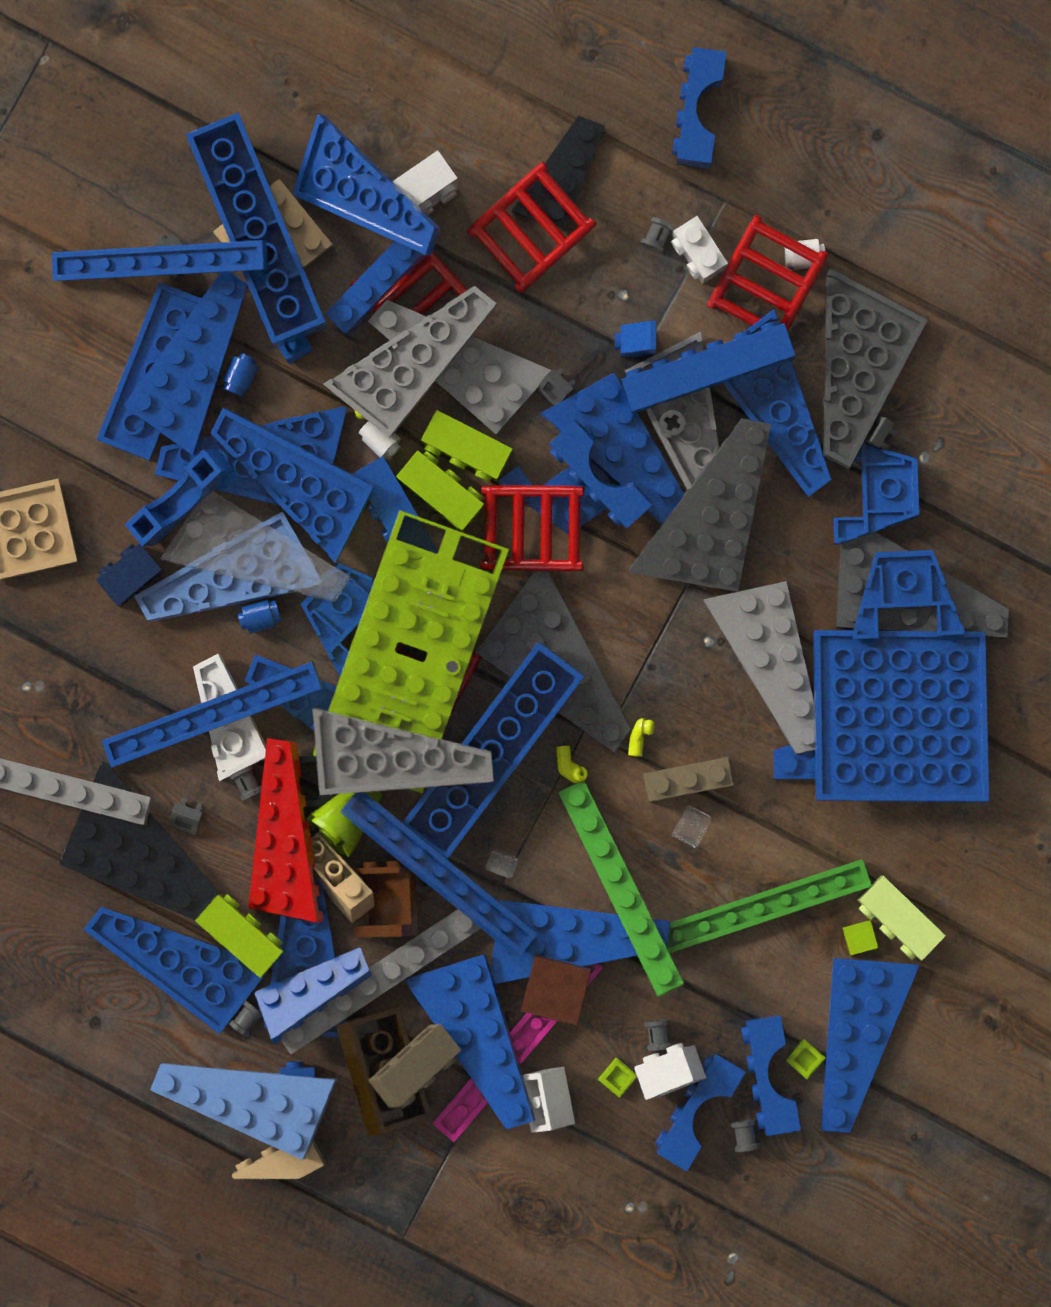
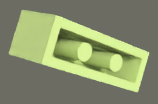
M880 875L872 886L857 899L862 904L858 909L870 920L875 917L882 924L879 929L890 940L896 937L903 944L900 949L911 960L917 957L922 961L945 937L884 876Z

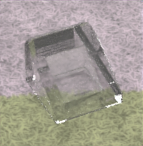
M687 805L671 836L697 849L712 818Z
M493 849L485 868L488 871L510 879L513 877L519 859Z

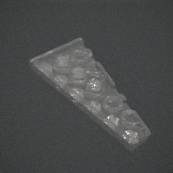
M213 491L192 510L160 558L163 562L176 563L193 569L210 571L218 575L252 583H261L282 590L295 591L303 595L333 602L336 601L350 580L349 575Z

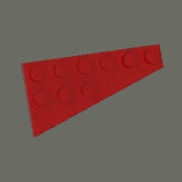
M267 738L248 908L313 922H324L323 914L319 912L317 896H320L318 885L314 884L313 868L315 867L309 822H305L304 817L305 795H301L299 784L302 774L297 742Z

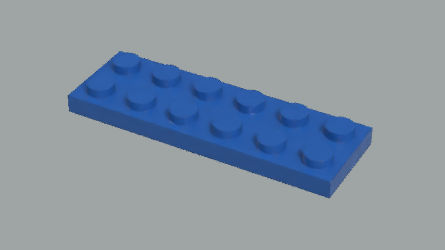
M161 282L158 283L96 439L97 441L151 461L162 433L127 409L124 404L202 298Z

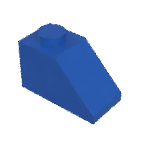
M656 321L621 325L620 333H615V350H620V357L654 356L656 352Z

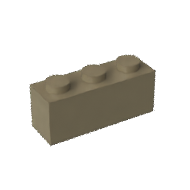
M728 757L642 774L648 802L733 785Z
M441 1023L429 1025L377 1072L369 1082L389 1108L406 1107L416 1098L414 1093L420 1088L428 1087L435 1081L436 1077L434 1075L440 1069L445 1070L456 1061L454 1056L461 1049Z

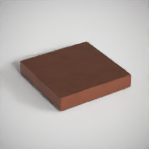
M535 955L521 1011L577 1025L591 968Z

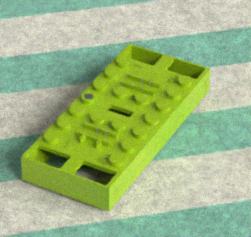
M400 510L328 711L442 739L509 549ZM404 516L446 531L438 554L397 540ZM460 537L500 550L492 574L453 560ZM401 642L426 651V660L421 662L396 653L397 643ZM315 745V748H314V751H313V755H314V756H317V755H316V745ZM424 787L408 788V789H411V790L417 791V792H419V793H422L423 790H424Z

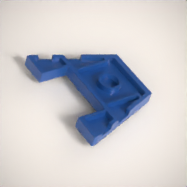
M865 443L861 445L853 462H861L863 517L834 518V545H840L919 517L918 462L916 458L886 449L881 450L867 446Z
M592 463L596 474L609 483L607 475ZM519 466L498 480L499 485H531ZM568 467L544 484V486L585 487L584 497H581L580 527H582L605 511L607 507L604 503L598 505L589 495L591 489L584 482L579 484L569 473L572 468ZM525 497V504L541 515V497ZM553 497L552 524L568 536L569 497Z
M933 550L876 552L874 554L853 629L852 640L878 639L877 609L935 606L937 636L965 634L964 627L959 620L956 607L950 597L944 576Z
M341 563L323 580L325 586L315 588L301 603L339 676L349 653L341 643L358 626L374 582L372 577Z

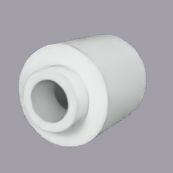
M818 239L798 241L818 253L820 250L825 252L824 244H819ZM784 247L786 268L793 267L794 270L811 267L812 262Z
M369 421L359 431V434L363 437L362 441L379 457L387 456L390 459L401 448L398 444L401 438L396 433L389 438Z

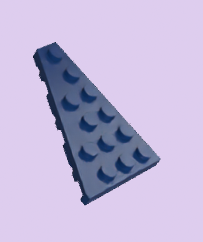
M340 406L339 408L278 420L260 426L334 464L347 408ZM214 436L198 439L194 456L177 444L161 447L155 471L156 476L179 481L184 474V468L204 449H217L235 471L215 490L280 506Z

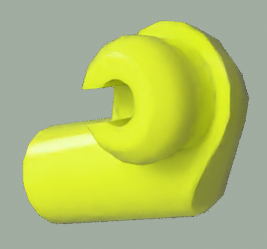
M645 718L637 720L630 734L629 756L642 757L644 735H652L654 733L655 724L653 720H645Z
M570 746L556 747L559 773L572 783L584 781L587 778V770L571 760Z

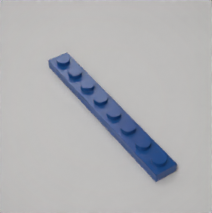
M264 240L52 252L53 281L268 270L267 242Z
M314 661L107 738L102 740V744L110 766L115 767L321 690L323 685Z
M355 792L340 811L341 814L517 958L523 954L537 935L531 928L365 792Z

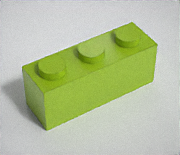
M436 410L421 439V443L426 445L425 451L437 457L441 453L451 458L449 463L462 470L466 466L475 470V476L490 483L491 479L496 482L498 481L513 452L512 448Z
M417 450L396 476L397 480L463 533L484 508V504L481 502L483 496L472 487H469L468 490L459 484L461 479L450 469L444 472L436 466L439 461L426 451L422 454Z
M221 894L217 895L195 921L258 977H263L283 954L284 950L280 947L283 942L272 932L266 935L259 929L262 924L250 913L246 916L237 909L240 904L227 894L225 897Z

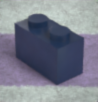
M140 543L137 546L134 544L128 546L121 552L122 558L113 565L110 562L98 572L100 577L96 581L120 608L164 573V570Z

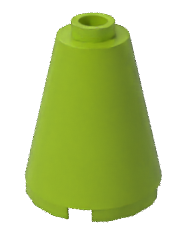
M380 791L365 792L378 804L383 797ZM354 793L336 795L306 818V822H309V827L312 830L317 826L320 829L319 833L327 843L338 853L346 854L347 857L353 853L363 834L359 827L340 813Z

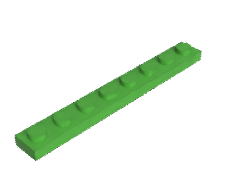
M585 781L576 783L558 792L658 998L683 986L684 983Z
M860 859L670 922L667 950L669 953L871 887L864 861Z

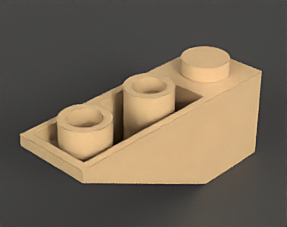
M317 833L311 838L315 861L313 875L333 903L353 923L374 907L373 892L327 841Z
M314 1140L304 1160L271 1146L261 1152L262 1158L252 1162L251 1158H248L235 1165L237 1171L232 1174L233 1179H299L324 1166L326 1162Z

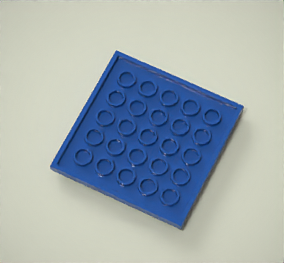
M814 630L816 802H989L985 632H965L964 635L937 636V631H879L878 639L852 640L853 630Z

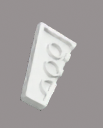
M216 654L193 666L201 703L238 690L221 654ZM252 716L209 731L219 781L265 759L266 744Z

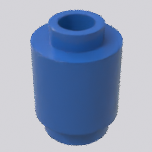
M240 353L239 357L233 356L222 380L225 382L222 389L240 397L244 396L245 391L249 392L259 369L258 366L254 365L256 359Z
M267 599L243 606V613L238 614L242 630L248 629L249 634L276 627V623L282 622L276 600L269 602Z

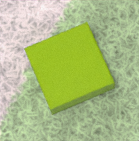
M871 920L842 927L850 955L878 948Z
M803 1039L785 1060L803 1077L808 1079L826 1058Z
M615 1057L598 1080L620 1098L637 1078V1074Z

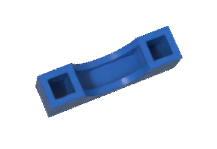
M693 47L692 55H686L684 72L689 73L688 83H682L680 100H685L684 111L678 110L676 127L681 128L680 139L674 138L672 155L677 156L676 164L710 169L715 135L707 131L700 123L696 112V105L706 91L722 85L727 53L725 51Z
M394 241L325 314L345 334L351 335L370 315L381 298L402 278L410 274L427 255Z
M575 419L550 442L549 445L552 447L550 452L560 463L565 461L572 468L569 472L579 484L584 482L591 489L589 495L598 505L602 503L606 505L611 511L608 515L616 525L621 526L623 524L628 528L653 505V501L635 482L614 485L604 481L596 474L591 463V450L596 439Z
M204 449L184 468L183 476L168 492L154 502L145 505L125 524L141 546L157 545L235 471L217 449Z
M773 1015L745 1020L746 1027L741 1028L744 1045L749 1044L751 1055L746 1056L748 1071L755 1074L756 1084H752L751 1089L754 1102L759 1101L761 1112L756 1113L759 1130L764 1129L766 1136L799 1131L801 1128L796 1101L775 1092L768 1079V1065L772 1056L778 1049L786 1045L781 1016Z
M716 1053L713 1054L712 1058L708 1055L702 1062L706 1079L688 1086L684 1093L688 1097L683 1107L677 1105L669 1119L673 1122L668 1132L662 1130L655 1142V1145L658 1146L656 1150L658 1155L685 1171H688L702 1147L693 1132L692 1124L696 1110L709 1098L715 1096L731 1097L746 1073L743 1069Z

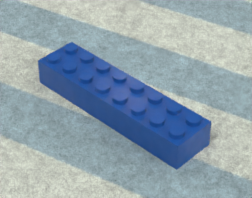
M239 113L187 133L186 137L229 241L264 240L267 242L268 270L242 272L274 348H279L327 328L324 316Z
M537 642L462 743V745L491 751L493 782L431 786L403 821V824L445 859H448L585 675L543 643Z

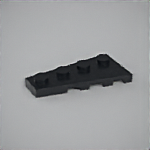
M579 115L545 162L549 175L575 204L605 127L603 124ZM538 179L526 190L527 193L560 231L565 232L571 216ZM520 201L512 209V213L538 222Z

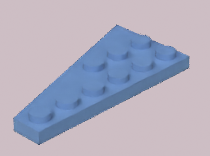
M282 511L134 597L149 622L325 585Z
M162 1063L150 1090L304 1160L310 1150L338 1079Z

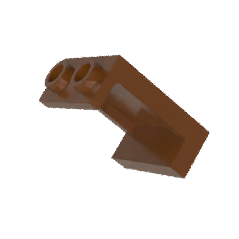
M387 861V867H380V862H363V868L353 869L356 874H362V881L373 892L374 907L364 914V925L354 926L355 938L418 935L416 874L400 861Z

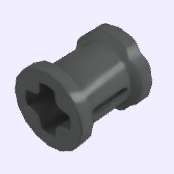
M652 217L650 221L652 225L646 238L641 240L640 244L656 253L663 254L665 250L663 248L669 233L673 232L675 227L662 219Z
M676 410L665 412L659 421L660 433L669 439L680 436L685 426L683 415ZM672 418H675L679 429L667 430V423L664 421H671Z
M253 765L245 767L229 776L231 780H235L242 794L240 797L242 802L261 793L262 786H259L252 772L254 769Z
M245 1000L243 1003L244 1008L235 1020L231 1019L229 1025L243 1036L249 1038L251 1036L250 1031L260 1018H264L258 1007Z
M669 1019L644 1022V1026L648 1029V1051L665 1050L672 1046L668 1036L667 1025L670 1024Z
M756 1119L740 1120L731 1123V1127L735 1129L737 1146L734 1147L735 1152L751 1151L760 1148V1143L756 1141L754 1125L757 1124Z

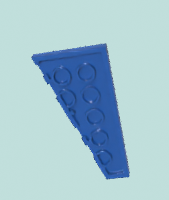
M314 875V884L318 885L320 896H317L318 910L322 912L324 922H313L281 915L278 938L283 942L280 947L284 952L273 964L271 985L336 958L324 889ZM346 1018L338 1024L347 1022ZM336 1025L320 1036L339 1038Z
M100 907L83 929L218 1034H221L245 1000H247L263 979V977H258L227 949L105 907Z
M833 958L821 1130L850 1133L919 968L918 964Z

